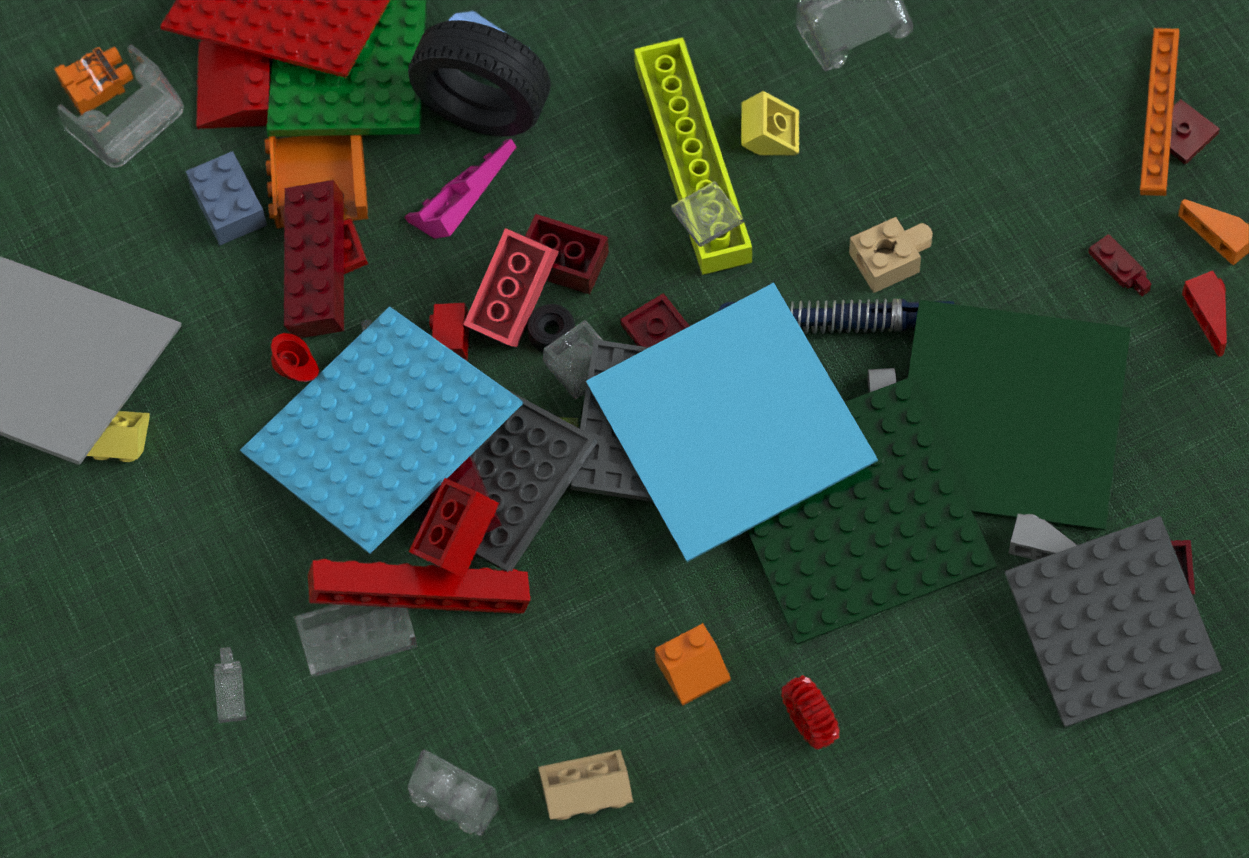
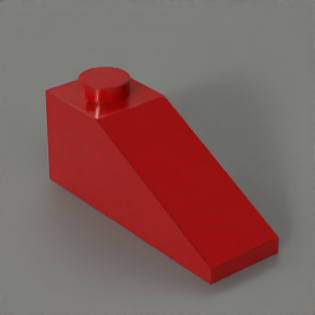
M1210 271L1185 281L1182 296L1217 356L1221 357L1224 354L1227 343L1226 287L1222 279L1217 278L1214 271Z

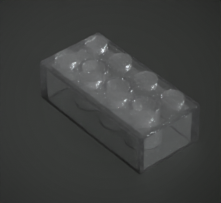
M336 604L294 616L311 677L417 647L407 608Z

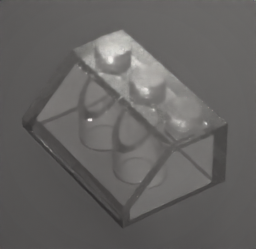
M425 749L421 751L408 784L411 800L420 807L425 808V806L432 808L435 810V814L445 821L451 819L457 822L458 826L466 833L473 834L474 832L482 836L499 809L495 788Z

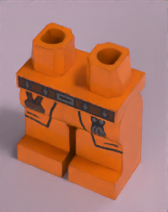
M98 47L93 50V53L86 54L79 61L67 67L61 65L55 68L59 82L82 116L112 99L117 93L118 95L124 93L123 85L133 79L132 72L127 64L114 70L113 66L122 62V58L115 47L104 52Z

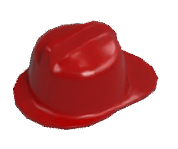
M282 333L273 338L271 343V363L273 369L279 375L289 380L304 382L314 380L318 376V365L307 344L300 337L289 333Z

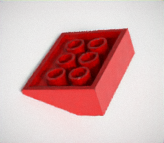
M207 41L199 42L197 129L267 126L273 59Z

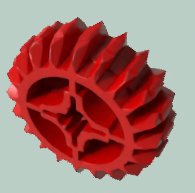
M802 675L790 680L782 687V698L787 708L786 711L810 746L819 750L822 747L829 746L839 738V727L835 714L827 703L826 697L822 695L820 689L816 687L811 679Z

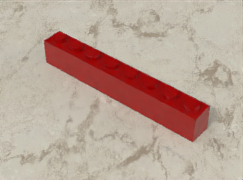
M328 559L313 561L308 572L309 603L524 613L530 602L528 572L516 569L508 572L492 570L491 568L468 569L463 578L437 565L412 566L407 563L388 565L383 562L368 564L358 563L357 561L331 562Z

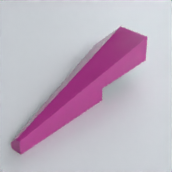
M512 139L505 140L493 154L490 152L484 156L485 161L479 167L470 166L441 188L442 190L432 200H425L422 203L424 207L419 212L408 213L405 216L407 222L434 239L451 236L515 150L516 145Z

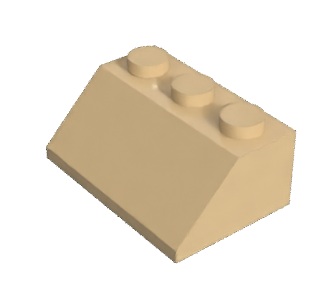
M620 750L539 767L550 820L555 818L564 820L579 813L592 814L599 811V809L607 807L620 808L627 803L633 802L628 772Z

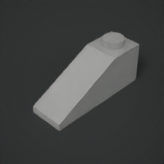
M1018 514L1010 542L1009 554L1038 560L1077 545L1047 521L1039 519L1033 514Z

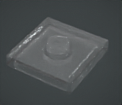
M716 181L671 205L673 213L699 247L743 223V217Z

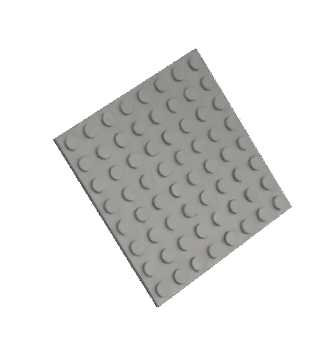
M0 256V435L80 465L180 329L181 322Z

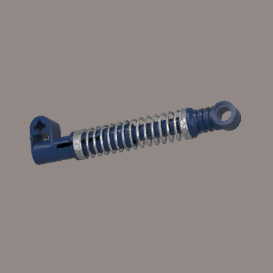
M894 298L892 302H887L884 299L883 303H879L878 299H876L875 303H870L868 299L867 303H862L860 299L859 303H853L851 299L850 303H845L842 300V303L837 304L836 300H834L833 308H829L828 301L826 300L824 308H820V302L817 300L816 308H812L811 301L809 300L808 308H803V302L800 301L799 309H795L794 301H792L790 311L798 325L803 326L805 334L808 333L809 326H811L814 334L817 331V326H820L822 334L825 332L826 326H828L831 334L833 333L834 326H836V330L839 333L842 330H846L849 333L850 329H854L856 333L859 329H863L864 333H866L867 329H871L873 333L876 329H879L881 332L884 329H888L889 332L892 330L894 332H905L908 328H915L919 302H907L905 299ZM934 301L954 304V301ZM735 302L724 303L723 305H721L718 311L734 304Z

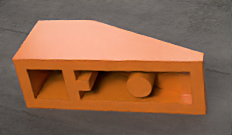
M1186 199L1181 202L1178 216L1232 265L1249 253L1248 223L1246 224L1239 217Z

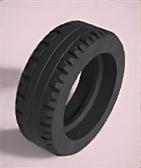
M450 20L440 22L428 28L422 35L408 66L411 86L425 105L441 117L460 127L491 136H515L531 129L539 119L551 88L549 74L545 65L531 49L498 29L471 21ZM459 70L479 75L500 88L480 83Z

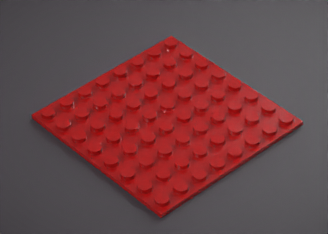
M176 0L160 28L161 30L346 78L390 0Z

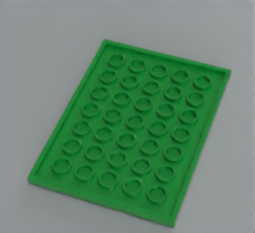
M390 0L346 78L273 59L267 119L268 137L420 134L422 100L416 95L411 86L408 66L425 32L427 0Z

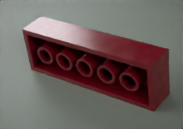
M334 180L285 188L284 326L290 334L300 338L344 331V194Z

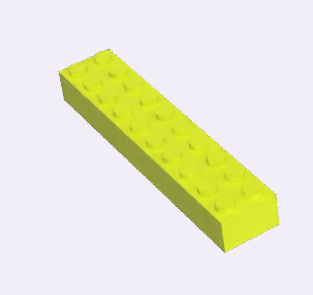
M679 38L634 49L635 67L702 275L752 263V245L684 39Z

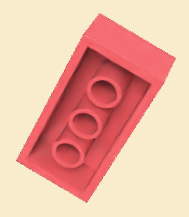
M505 228L463 325L509 346L517 347L559 251Z

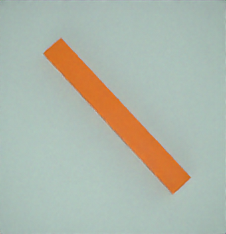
M1154 28L1140 195L1166 196L1179 29Z

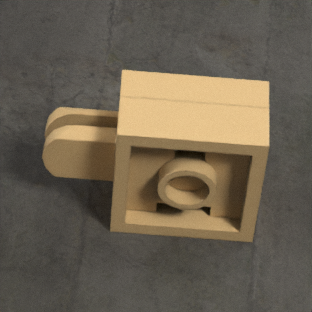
M894 217L850 237L849 254L873 293L920 272L921 256L919 252L931 247L932 230L923 223L904 230L898 219Z

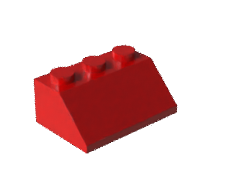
M444 478L409 552L464 578L499 503L475 490Z

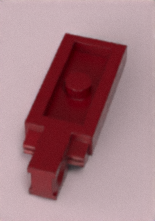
M1109 234L1089 248L1088 253L1123 288L1125 286L1128 289L1133 287L1142 297L1150 291L1152 283L1146 278L1147 273L1144 268Z

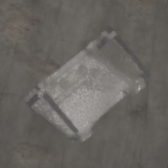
M800 0L797 4L796 28L825 72L832 68L841 67L846 61L848 50L889 32L893 38H904L913 32V22L902 0Z

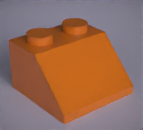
M704 624L655 648L656 663L682 706L730 681V676L718 647Z

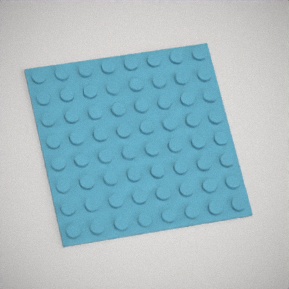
M774 283L586 380L587 385L687 562L878 461Z
M389 306L314 380L245 444L240 451L371 554L442 484L444 478L447 479L523 402Z

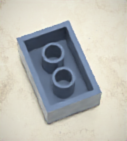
M233 151L186 171L190 188L219 245L267 225L263 209Z

